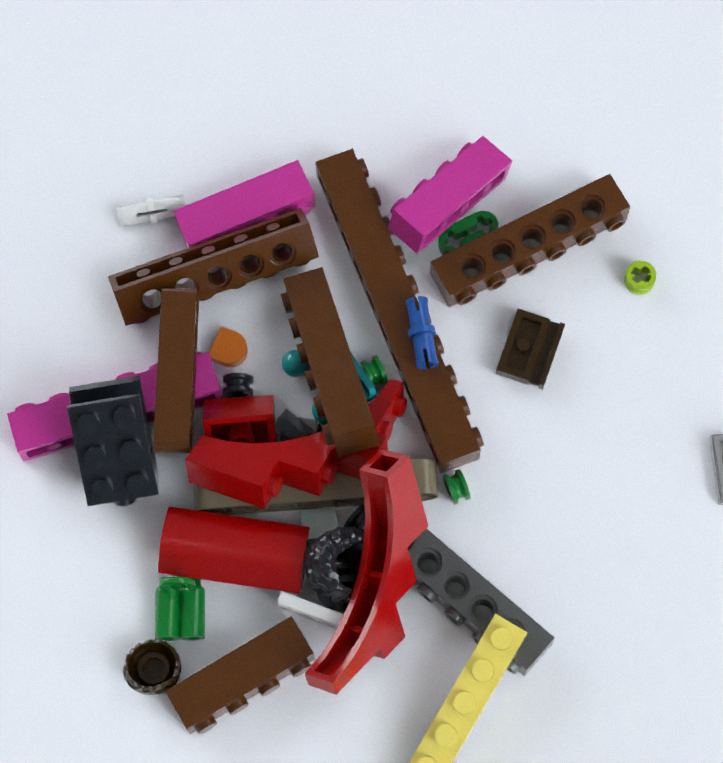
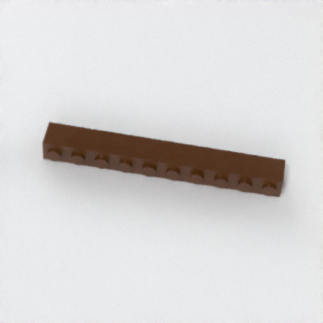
M352 148L316 161L317 179L440 474L478 460L480 458V447L484 446L483 439L477 426L471 428L467 416L471 415L468 403L463 395L460 397L457 395L454 385L457 384V378L452 366H445L441 354H444V348L438 334L433 337L439 362L438 366L430 368L428 356L425 355L426 369L416 368L414 344L408 335V330L411 326L405 302L407 299L414 297L416 310L418 311L419 303L415 295L419 293L413 275H406L403 267L406 264V259L401 246H394L390 236L394 234L388 229L390 222L388 216L382 217L378 209L381 206L379 194L375 187L370 188L366 178L369 177V172L364 159H357Z

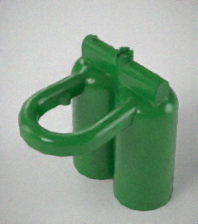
M182 576L162 577L159 579V587L155 592V639L162 641H177L179 639L197 641L205 639V589L201 586V579Z

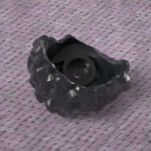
M338 526L331 531L323 533L312 542L311 550L307 555V564L305 566L307 580L312 589L317 592L321 603L331 610H346L357 580L363 552L364 533L354 526L348 528Z

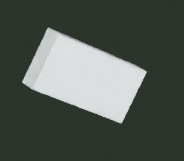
M281 591L277 601L282 609L337 629L344 615L284 591Z

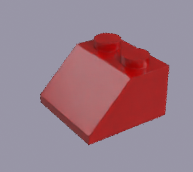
M274 395L204 400L203 427L205 436L232 442H277V429L274 426L276 423Z

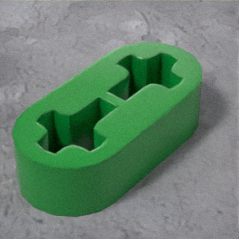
M478 211L455 222L439 236L438 248L440 253L444 255L457 249L453 245L446 246L448 237L452 236L454 240L462 238L459 241V247L485 235L483 230L475 232L479 222H482L484 226L490 224L489 232L497 229L499 223L496 216L489 211Z

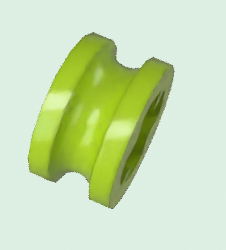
M639 260L633 262L628 266L624 276L626 288L635 295L647 294L655 284L656 270L646 261ZM643 272L647 275L645 281L642 280L639 283L634 281L635 274L640 275Z

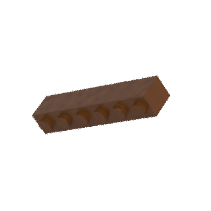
M323 267L284 278L283 281L287 292L280 295L286 314L291 312L294 314V318H290L288 321L294 339L301 337L302 340L301 344L296 345L302 365L307 363L310 365V370L304 372L310 391L317 390L319 396L313 398L318 418L326 417L327 424L321 425L327 446L334 444L338 458L379 446L375 424Z

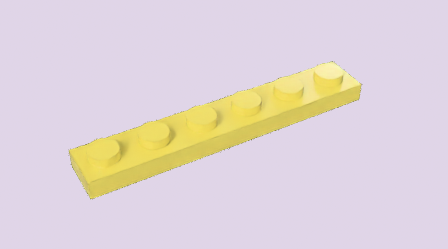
M495 613L409 763L454 762L528 632Z

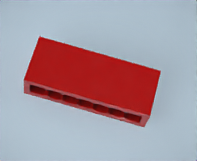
M169 506L160 541L158 573L300 594L305 576L310 527Z

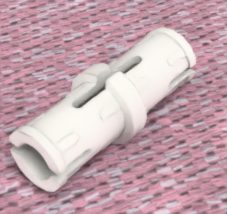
M180 194L179 196L158 200L150 197L146 198V202L121 207L117 206L120 227L149 221L151 224H156L159 219L175 217L173 211L186 205L183 194Z

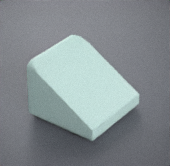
M335 506L300 511L302 526L310 527L308 545H311L323 533L338 527Z

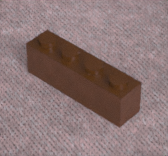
M290 616L165 692L189 734L195 731L198 734H202L217 725L215 719L229 712L230 715H234L245 709L249 705L247 700L258 693L263 697L281 686L279 681L290 674L295 678L305 673L311 667L310 662L315 660L314 652L293 617Z

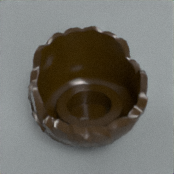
M150 639L143 644H136L135 648H132L129 654L127 653L126 665L123 667L124 679L129 687L144 695L165 694L166 690L176 685L181 673V661L176 649L159 639Z

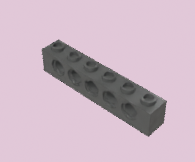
M427 528L408 547L417 579L416 584L418 588L416 590L428 602L433 603L436 600L446 609L444 611L445 616L456 626L460 627L464 624L473 632L471 637L477 644L495 613L528 632L507 669L512 674L519 672L525 677L552 646L555 637ZM423 559H431L437 564V569L432 573H424L419 570L417 565ZM450 582H458L464 587L465 591L462 595L453 597L448 595L444 588ZM478 605H485L491 610L492 616L487 620H478L472 614V609Z

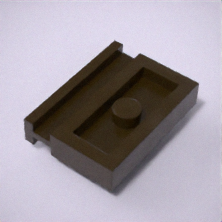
M518 308L495 374L527 385L532 384L543 390L565 328V323L560 322L559 324L550 321L551 319Z

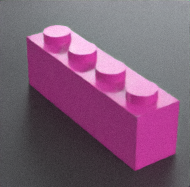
M484 136L480 137L473 144L471 142L466 143L453 161L446 160L443 162L430 180L423 179L415 187L413 194L407 199L402 197L395 202L390 210L392 216L388 229L416 254H419L505 181L513 160Z
M296 160L173 212L177 226L187 248L300 208L306 215L312 208H315V196L299 160Z

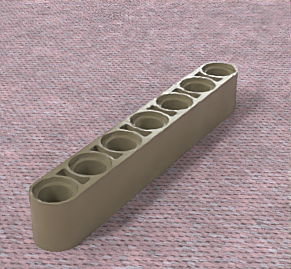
M410 459L421 500L427 501L437 498L439 495L435 460ZM337 472L332 484H327L320 496L282 484L278 496L272 497L265 509L194 485L195 510L233 515L316 509L331 506H360L364 504V493L360 479Z

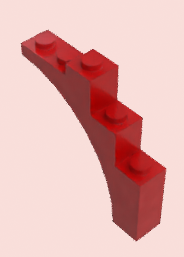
M390 378L377 397L368 403L375 424L379 446L338 458L334 444L327 446L323 431L288 441L268 443L232 442L201 435L185 459L188 483L265 509L271 498L278 496L282 484L320 496L325 486L332 484L337 472L361 480L359 469L380 449L388 451L387 441L391 436L393 424L397 417L401 418L405 413L407 398H404L403 382Z
M380 449L359 469L364 493L365 531L358 576L349 604L327 646L305 672L308 685L335 695L373 656L385 659L406 637L396 603L417 582L408 547L429 526L410 456Z

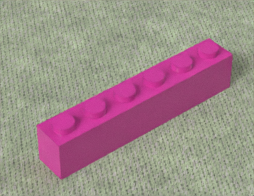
M197 352L194 409L203 407L204 400L223 398L209 352L203 354ZM157 363L150 366L147 371L138 374L127 372L116 377V379L140 376L149 423L154 422ZM68 393L55 394L48 399L49 401L36 405L34 403L22 404L16 407L14 412L7 413L16 449L23 462L75 446L67 405H71Z

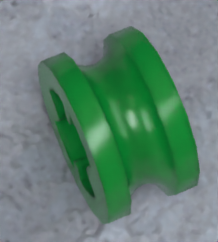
M377 355L373 356L370 362L360 361L361 368L375 386V389L378 383L387 384L388 379Z
M460 469L455 470L453 476L443 475V482L453 505L458 504L460 498H465V500L471 499L468 485Z

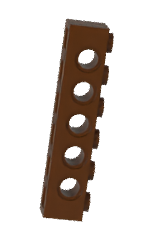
M611 174L605 175L430 261V275L448 307L457 303L460 306L465 305L475 299L477 293L487 288L490 291L498 289L506 283L508 278L519 274V276L526 275L533 271L538 263L546 259L554 261L563 256L567 251L566 249L574 245L584 246L593 241L597 234L605 230L612 232L619 229L627 220L630 205ZM593 210L598 214V217L589 218L583 214V211ZM562 224L569 231L564 233L557 232L553 226ZM526 239H534L540 245L537 247H528L523 243V241ZM502 253L510 259L506 262H498L493 256ZM468 268H474L480 274L476 277H468L463 271Z
M300 208L110 275L108 279L125 326L133 323H144L150 317L160 314L163 288H198L199 301H205L217 293L229 289H239L248 282L259 278L275 276L279 271L287 268L306 265L310 260L318 258L319 254L310 223ZM284 243L282 248L273 250L277 245ZM253 255L249 260L241 261L245 256ZM221 267L218 271L209 273L212 268ZM189 278L185 283L176 284L180 279ZM149 290H156L151 295H144Z

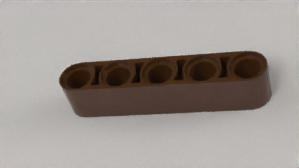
M198 288L162 289L154 418L155 453L189 454L192 450L199 320Z

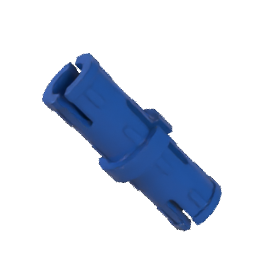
M417 296L419 310L417 311L414 297L407 299L405 304L411 326L408 330V335L414 344L416 368L426 369L425 355L428 356L430 368L438 366L439 362L433 337L436 336L435 326L430 323L428 298Z

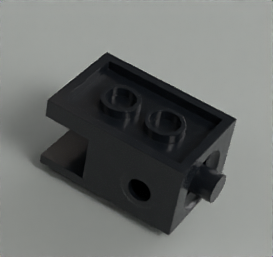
M140 376L69 387L71 405H67L87 506L115 502L117 506H127L133 504L136 498L159 495V472Z

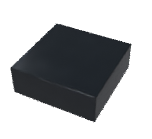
M287 408L274 424L275 428L290 440L310 436L313 432L311 427Z

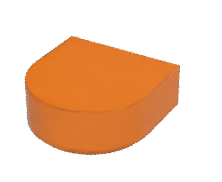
M221 326L209 354L212 362L225 367H236L246 359L248 347L245 338L240 333Z

